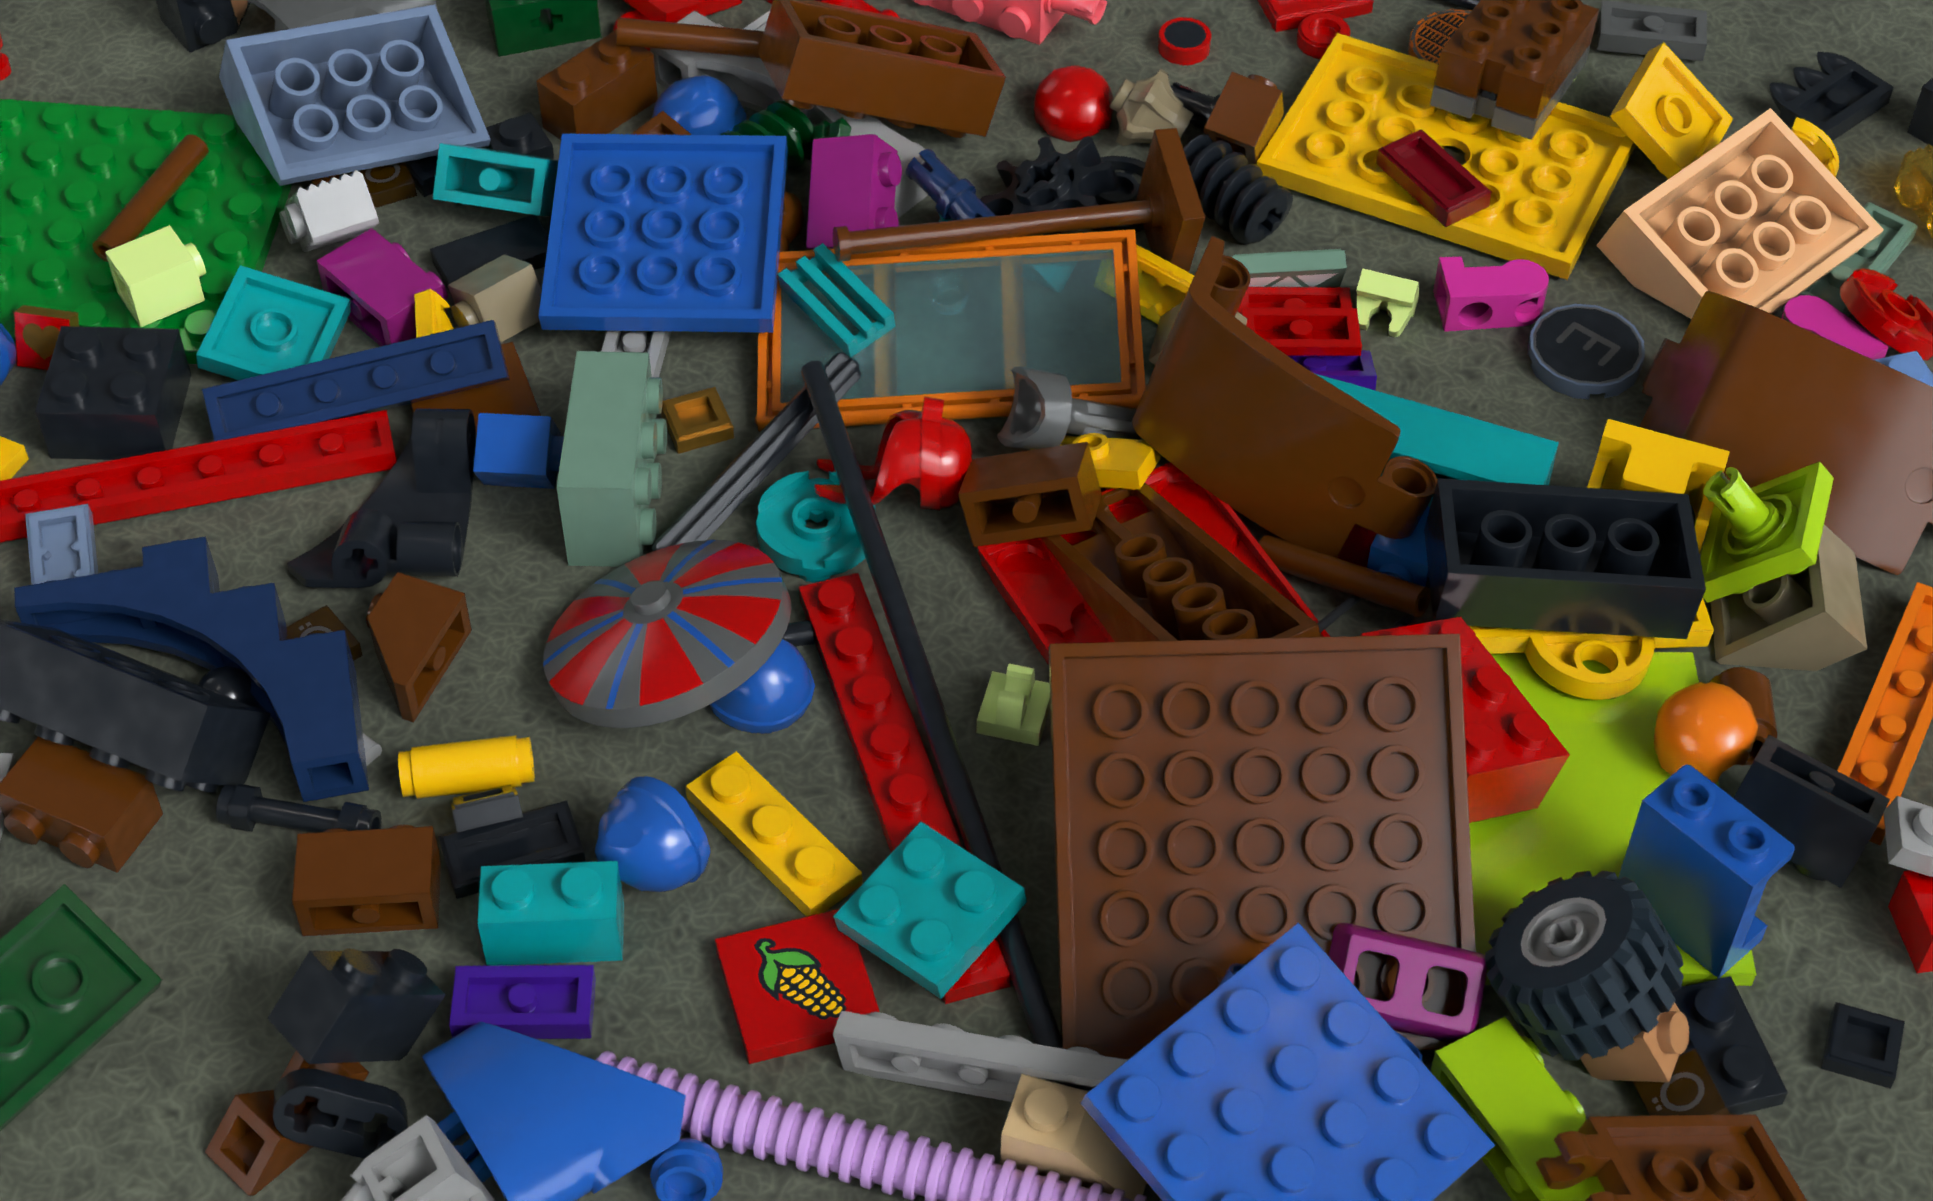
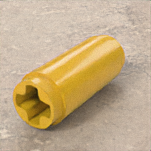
M517 735L477 739L411 747L409 751L398 752L399 778L403 797L429 798L479 792L506 785L522 787V783L535 782L530 737L517 738Z

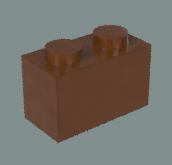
M617 30L536 80L543 128L560 140L562 134H608L658 100L654 54L644 47L616 45Z
M1088 442L972 459L958 495L973 546L977 547L1092 530L1102 493Z
M38 736L0 782V808L5 817V827L12 835L27 844L35 845L41 840L58 847L69 860L81 867L91 868L94 864H98L118 873L163 815L153 783L146 780L144 775L128 768L112 766L93 759L89 756V752L75 746L59 744Z
M396 825L389 829L354 831L334 828L318 833L298 834L292 903L302 935L316 936L438 928L441 858L433 826Z

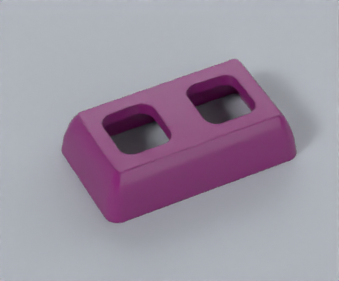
M1345 922L1339 923L1335 927L1329 958L1352 984L1354 983L1358 958L1362 952L1372 951L1390 955L1396 959L1398 969L1393 994L1390 999L1380 1001L1365 997L1393 1030L1451 1043L1476 1031L1487 978L1486 974L1488 973L1484 954ZM1433 966L1457 970L1465 975L1466 986L1462 1006L1456 1016L1430 1012L1422 1005L1427 972Z

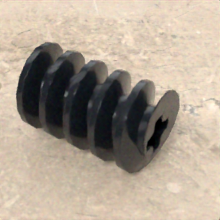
M1200 134L1183 148L1204 214L1208 218L1215 220L1220 228L1230 232L1236 241L1246 245L1260 242L1272 234L1285 220L1292 207L1293 196L1291 192L1286 188H1278L1274 178L1263 176L1260 167L1255 164H1248L1245 155L1233 152L1232 146L1227 141L1219 140L1212 142L1209 135Z

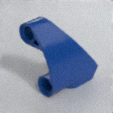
M477 1022L421 1055L438 1087L443 1091L451 1109L455 1110L488 1166L506 1201H576L589 1192L595 1194L680 1140L685 1094L511 1030L485 1022Z

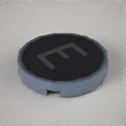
M1571 304L1550 310L1538 318L1530 332L1527 352L1532 361L1531 368L1536 377L1552 390L1579 399H1589L1590 394L1605 393L1604 398L1621 394L1634 385L1642 370L1645 358L1644 340L1636 327L1619 313L1597 305Z

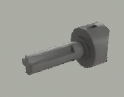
M1014 367L1011 370L1015 384L1014 400L1009 417L1002 430L997 434L999 441L1004 446L1030 450L1060 446L1066 433L1080 436L1088 433H1100L1107 438L1143 440L1132 425V419L1136 412L1135 408L1072 398L1069 381L1062 373L1041 371L1027 367Z

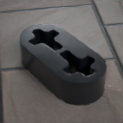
M302 1068L285 1075L274 1089L273 1121L275 1127L284 1137L298 1143L365 1159L408 1128V1113L404 1099L396 1091L385 1086L318 1069ZM305 1096L318 1098V1106H311L307 1115H300L294 1112V1105H300L304 1101ZM375 1113L387 1116V1123H380L376 1132L364 1130V1122H371Z

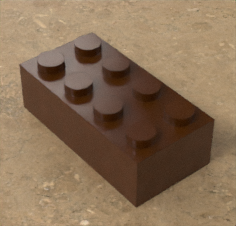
M773 0L758 50V54L781 98L794 107L813 109L815 105L835 108L840 114L855 119H863L866 117V114L886 118L890 123L903 128H915L917 124L936 127L940 132L956 138H963L967 133L986 137L1006 79L976 33L814 0Z

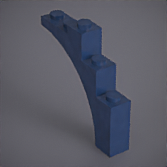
M206 536L142 547L143 566L111 570L105 573L52 580L14 588L15 608L21 623L57 628L90 642L130 644L174 654L209 670L232 666L245 671L251 679L250 693L255 704L261 710L271 713L269 719L278 729L289 751L291 764L303 802L369 790L356 670L345 630L313 633L305 637L287 639L286 620L275 583L243 586L220 592L219 577Z

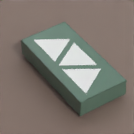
M1341 249L1234 254L1231 256L1248 269L1251 276L1248 287H1340L1347 270L1345 250Z

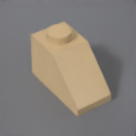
M1021 1074L1001 1134V1165H1003L1006 1159L1014 1160L1017 1165L1016 1169L1025 1171L1028 1165L1036 1166L1038 1168V1175L1045 1177L1049 1171H1055L1059 1173L1060 1181L1068 1183L1072 1176L1081 1179L1082 1187L1090 1189L1094 1182L1103 1185V1192L1113 1194L1114 1190L1118 1188L1124 1190L1125 1198L1135 1200L1138 1194H1144L1147 1182L1080 1104L1089 1091Z

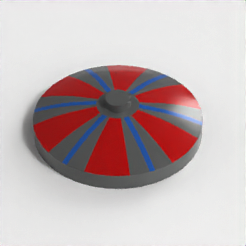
M703 540L665 547L640 556L609 572L587 588L569 605L557 620L546 642L543 655L544 672L562 707L581 721L611 728H634L667 722L702 709L726 696L742 685L765 664L780 644L787 630L791 614L790 596L776 564L768 555L750 545L727 540Z

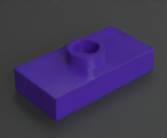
M594 965L456 966L449 1022L451 1035L453 1037L477 1022H485L535 1039H592L596 987Z

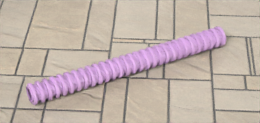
M610 1051L602 1052L595 1059L596 1061L685 1094L680 1137L685 1132H689L690 1138L702 1142L706 1137L711 1138V1144L720 1149L729 1143L732 1144V1150L738 1154H744L748 1149L753 1150L754 1157L760 1160H765L768 1155H773L775 1162L782 1166L787 1165L790 1160L795 1161L796 1168L804 1172L808 1171L811 1166L817 1167L818 1175L826 1178L832 1172L838 1173L839 1180L844 1183H850L853 1178L860 1179L861 1187L871 1189L874 1184L881 1185L882 1192L888 1195H892L896 1189L901 1190L906 1200L913 1201L919 1195L924 1197V1201H1147V1197L1140 1194L1136 1196L1135 1200L1126 1199L1125 1191L1118 1188L1114 1190L1113 1194L1104 1193L1103 1185L1095 1182L1090 1189L1082 1187L1081 1179L1073 1176L1068 1183L1060 1181L1059 1173L1055 1171H1049L1046 1177L1038 1175V1168L1032 1165H1028L1025 1171L1016 1169V1162L1010 1159H1006L1003 1165L995 1163L994 1155L985 1153L981 1159L973 1157L972 1149L963 1147L960 1153L952 1152V1146L947 1142L942 1141L938 1147L930 1146L931 1141L925 1136H920L915 1142L909 1140L908 1132L899 1130L893 1136L888 1134V1129L884 1125L878 1124L873 1130L867 1129V1123L862 1119L857 1118L852 1124L846 1123L845 1116L840 1113H835L831 1118L824 1117V1111L821 1108L814 1107L809 1113L804 1112L803 1105L799 1102L793 1101L786 1107L782 1105L781 1098L777 1096H771L767 1101H764L758 1091L750 1090L745 1096L741 1094L740 1088L736 1085L730 1084L723 1090L720 1089L719 1082L714 1079H708L704 1084L699 1083L698 1076L688 1073L682 1079L678 1077V1072L673 1068L668 1067L660 1073L657 1066L651 1062H646L641 1067H638L637 1061L628 1056L622 1058L619 1062L616 1055Z

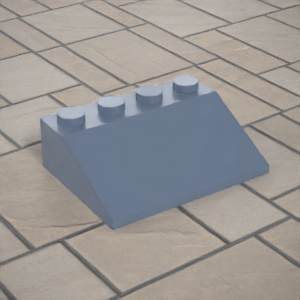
M435 5L233 38L225 42L219 73L220 81L237 124L279 186L349 173L354 170H365L437 156L439 143L479 148L489 146L491 141Z

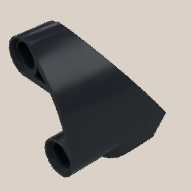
M416 409L413 416L411 437L397 462L379 487L358 511L349 515L345 523L335 533L313 549L288 562V571L304 586L322 588L371 587L381 582L384 576H395L397 572L409 576L458 577L463 562L473 491L475 420L473 411L471 409Z

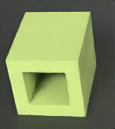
M170 225L105 252L117 293L140 327L205 301L199 277L206 275L203 260L192 242L184 245Z

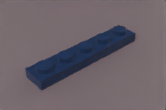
M490 320L202 389L214 441L377 412L507 381L510 378L496 322Z

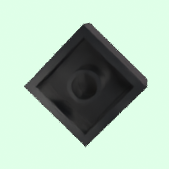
M61 326L35 410V415L51 459L116 460L173 448L192 376L179 329Z

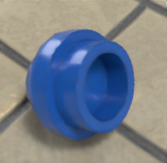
M684 1138L655 1156L652 1162L650 1178L660 1201H711L721 1188L723 1166L719 1154L709 1144L694 1138Z

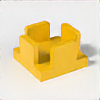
M1608 419L1587 488L1688 494L1696 517L1694 527L1700 554L1714 503L1709 501L1703 494V489L1713 475L1721 470L1724 473L1730 451Z

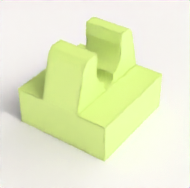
M1362 268L1356 290L1359 328L1367 330L1371 317L1379 313L1381 309L1388 311V315L1392 319L1389 324V336H1400L1410 318L1414 317L1419 300V282Z
M1009 663L1006 674L992 671L977 717L976 733L1039 746L1050 709V683L1035 680L1034 668Z

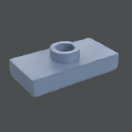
M88 504L25 514L32 585L46 581L98 574L93 513Z

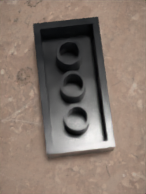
M1441 478L1437 480L1424 528L1434 621L1462 617L1468 626L1687 639L1706 590L1688 494Z
M0 619V720L18 724L22 718L36 723L37 726L34 734L39 737L68 746H73L75 740L90 745L92 749L89 756L93 759L120 768H128L130 763L147 768L146 780L177 791H184L185 785L201 791L216 793L219 785L237 786L247 781L271 713L60 629Z

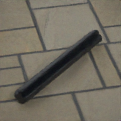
M844 352L836 353L824 365L835 399L838 402L861 378L860 365L854 358H850ZM806 385L653 543V551L681 543L707 540L815 427L818 420Z

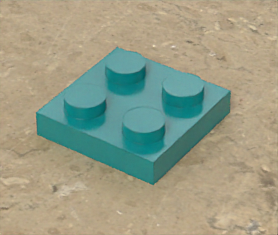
M240 265L196 354L197 366L203 370L242 380L329 359L351 313L350 299Z
M920 821L834 915V919L840 932L942 999L1027 903V898L1023 886Z

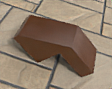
M295 1051L281 1078L291 1071L309 1068L365 1081L369 1071L359 1062L308 1064ZM274 1090L235 1095L205 1150V1153L248 1196L257 1194L314 1147L292 1141L284 1137L276 1129L273 1121ZM305 1096L304 1101L300 1105H294V1112L300 1115H307L311 1106H318V1098Z

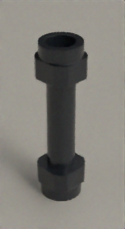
M238 784L237 786L225 785L220 792L216 808V816L219 823L231 825L233 829L251 832L256 823L318 833L334 828L348 831L381 829L382 821L380 811L369 809L367 805L345 802L341 810L276 800L263 797L260 787Z

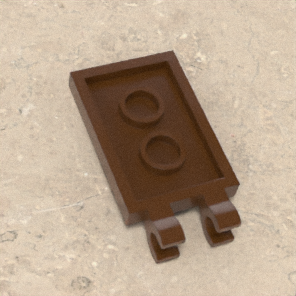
M1756 1114L1588 1117L1578 1131L1563 1132L1556 1136L1554 1141L1562 1155L1553 1158H1539L1536 1162L1548 1187L1555 1190L1566 1189L1587 1178L1597 1176L1605 1191L1591 1194L1586 1201H1807Z

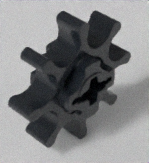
M1045 136L1038 140L1041 150L1036 160H1025L1019 167L1012 166L1006 160L999 162L996 168L1006 189L998 194L985 195L980 200L996 216L1098 205L1095 196L1103 192L1116 191L1121 187L1112 163L1110 161L1102 162L1092 137L1086 136L1082 138L1074 150L1063 154L1056 152L1050 137ZM1061 232L1048 233L1043 235L1061 234Z

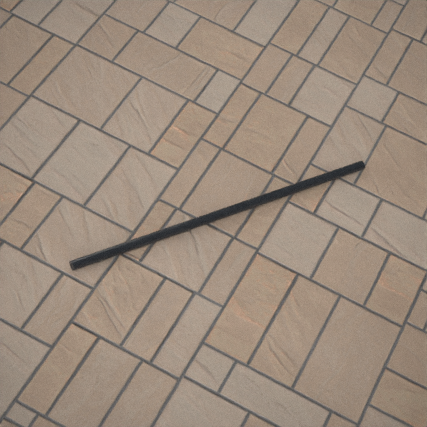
M820 361L808 362L801 368V374L964 844L968 852L1003 874L825 367ZM1016 914L997 935V939L1011 974V979L1034 1044L1063 1049L1062 1038L1018 914Z

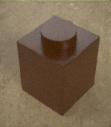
M1231 72L1204 127L1205 135H1209L1212 142L1219 140L1227 141L1232 146L1233 152L1242 153L1248 160V164L1257 165V160L1271 140L1284 115L1282 91L1277 89L1276 85L1265 77L1255 74L1245 77Z

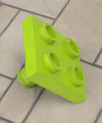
M1820 461L1752 488L1743 480L1740 472L1733 467L1726 469V475L1731 479L1730 481L1722 470L1708 480L1703 489V494L1709 501L1714 503L1700 557L1706 587L1703 598L1707 603L1731 594L1744 593L1756 585L1787 574L1794 575L1800 573L1807 567L1816 564L1834 480L1833 476Z

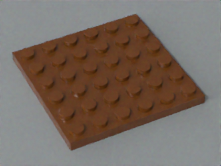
M1460 634L1066 643L1049 645L1060 1022L1063 1049L1084 1047L1094 1050L1102 1056L1130 1059L1216 990L1231 964H1248L1298 922L1328 956L1334 929L1339 923L1343 922L1476 952ZM1372 951L1362 952L1358 958L1353 985L1364 997L1380 1001L1390 999L1393 994L1398 969L1396 959L1390 955ZM1439 966L1431 967L1426 976L1422 996L1423 1007L1430 1012L1456 1016L1462 1006L1466 986L1465 975L1457 970ZM1478 1019V1024H1477V1029H1476V1031L1480 1029V1028H1479V1019ZM1394 1030L1411 1041L1419 1051L1439 1050L1451 1044V1042Z

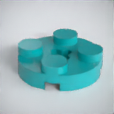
M809 471L797 472L783 477L764 492L758 504L756 532L761 551L768 555L778 568L790 574L799 575L806 582L816 583L827 580L831 575H837L852 569L865 559L847 503H835L820 497L815 492V484L840 485L836 472L829 471V479H809ZM811 519L818 523L824 519L829 520L827 526L820 529L806 527L805 521Z

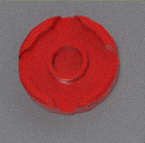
M1863 268L1855 270L1839 288L1840 297L1851 314L1879 340L1902 354L1917 351L1923 360L1928 361L1933 356V312L1917 296L1914 297L1910 294L1905 299L1893 292L1898 285L1894 283L1895 280L1875 270Z

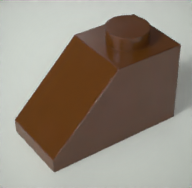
M397 572L384 593H378L371 601L366 623L368 628H370L377 658L402 719L414 723L472 631L465 593Z

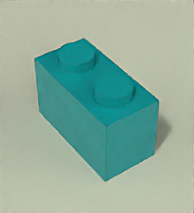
M439 143L433 199L537 216H551L558 160L472 146Z
M618 861L481 866L477 924L486 965L622 961L624 899Z

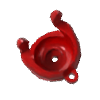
M924 397L921 411L903 410L890 415L882 434L874 464L872 466L859 465L864 480L876 478L873 490L868 491L873 505L881 502L895 488L902 484H911L919 490L921 509L940 511L941 508L952 507L960 500L958 493L972 461V448L970 438L964 427L954 420L942 417L944 400ZM817 459L819 469L828 473L829 471L835 472L831 459ZM815 484V492L820 497L835 503L846 504L840 485Z

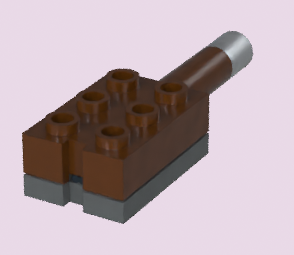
M1480 0L1441 50L1430 105L1469 119L1474 114L1491 119L1492 127L1532 140L1586 64L1599 9L1583 4L1580 0Z

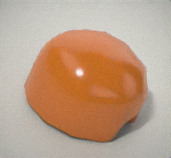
M1699 682L1675 692L1665 700L1656 718L1654 749L1661 768L1671 776L1682 766L1691 765L1716 784L1725 770L1736 764L1743 766L1747 763L1749 752L1752 751L1758 733V724L1751 704L1734 689L1715 682L1706 684Z

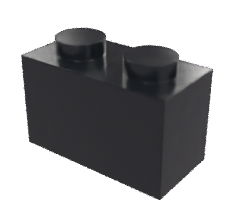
M1768 735L1733 797L1795 846L1790 861L1793 862L1801 873L1815 880H1827L1840 888L1878 827L1890 800L1771 735Z
M348 948L344 951H309L268 1016V1019L308 1064L399 1061L407 1056L445 997V994L426 975L428 972L426 965L418 957L405 950L359 951Z

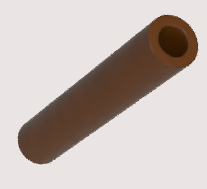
M618 17L616 45L760 58L758 50L764 31Z
M192 134L186 135L95 240L93 249L101 259L108 262L106 251L135 240L206 157L208 147L201 138Z
M1265 535L1259 541L1261 547L1281 572L1415 617H1421L1429 606L1431 592L1428 587L1269 535Z

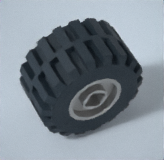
M1590 871L1577 872L1570 879L1563 880L1562 877L1547 882V887L1538 892L1533 890L1524 896L1522 904L1517 908H1511L1503 916L1502 921L1504 925L1493 931L1488 941L1492 948L1485 953V961L1489 970L1486 975L1523 1034L1532 1040L1542 1053L1551 1057L1560 1053L1564 1060H1579L1584 1054L1589 1053L1593 1059L1606 1056L1608 1050L1616 1046L1623 1049L1635 1042L1633 1038L1642 1031L1649 1033L1659 1024L1656 1018L1660 1013L1669 1012L1676 1001L1672 992L1680 989L1684 976L1679 968L1683 966V961L1675 943L1643 890H1639L1636 883L1626 876L1618 879L1615 872L1601 871L1595 876H1592Z

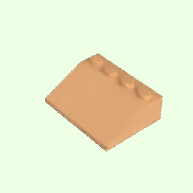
M1770 108L1625 209L1596 246L1633 287L1692 319L1703 295L1708 290L1774 314L1785 306L1791 298L1800 295L1878 237L1884 229Z

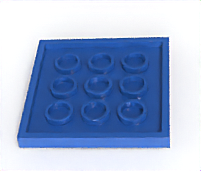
M562 134L539 308V320L542 330L773 333L788 154L786 136Z
M1299 922L1089 1091L1080 1102L1162 1201H1433L1495 1146L1490 1138Z

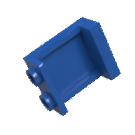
M1684 765L1642 800L1618 879L1626 876L1634 881L1639 890H1643L1673 942L1719 979L1762 941L1768 925L1756 917L1755 912L1767 881L1792 858L1795 846L1694 767Z

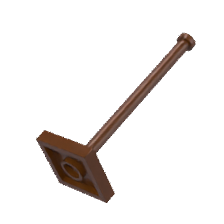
M1168 128L1154 131L1136 201L848 231L847 226H838L833 228V248L836 260L840 262L850 261L851 254L1143 223L1151 252L1189 272L1205 221V215L1177 128Z

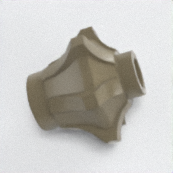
M1161 68L1150 78L1137 80L1135 84L1125 79L1109 106L1118 112L1116 117L1119 123V135L1116 142L1122 146L1133 143L1151 144L1154 131L1158 129L1177 128L1179 137H1181L1194 114L1183 107V103L1177 98L1170 86L1168 73Z

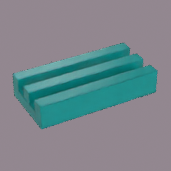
M822 243L814 249L815 256L809 260L804 255L796 261L797 269L790 272L785 268L777 274L779 285L831 340L851 358L896 327L894 313L842 261L838 262L835 254ZM824 270L875 322L872 323L821 271ZM809 280L829 300L830 304L840 314L844 315L860 332L854 336L803 283Z

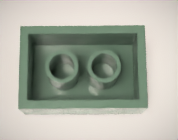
M576 351L556 486L568 566L620 567L643 556L644 545H653L656 540L655 508H649L651 499H660L661 463H654L656 454L666 453L667 422L666 419L656 418V414H661L663 385L662 378L652 377L649 353Z

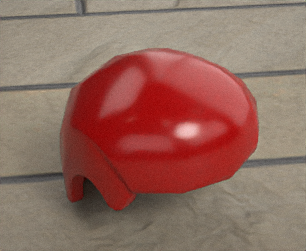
M1077 65L1054 69L1040 82L1034 97L1035 121L1051 137L1064 141L1074 142L1080 141L1086 136L1092 137L1101 129H1108L1111 124L1113 109L1109 107L1113 100L1111 88L1106 79L1094 69Z

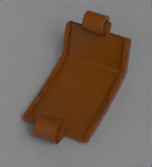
M1211 236L1133 416L1132 425L1134 430L1151 447L1196 483L1223 502L1229 504L1239 513L1287 542L1337 558L1354 524L1391 539H1404L1411 536L1433 497L1438 480L1435 473L1423 462L1408 456H1397L1389 460L1400 437V429L1397 425L1303 367L1235 318L1250 284L1251 276L1248 269L1241 262L1230 256L1223 255L1225 241Z
M1709 290L1703 295L1680 344L1666 338L1664 339L1642 384L1644 387L1642 393L1653 397L1639 427L1730 451L1724 471L1725 476L1730 481L1731 479L1726 475V469L1729 467L1736 468L1750 488L1820 461L1834 478L1824 524L1855 552L1857 558L1894 575H1899L1903 572L1927 523L1933 524L1932 386L1773 314Z

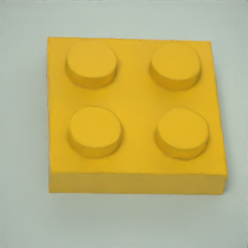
M1664 42L1647 52L1610 115L1622 132L1640 148L1656 166L1657 170L1667 179H1670L1720 144L1733 120L1730 114Z

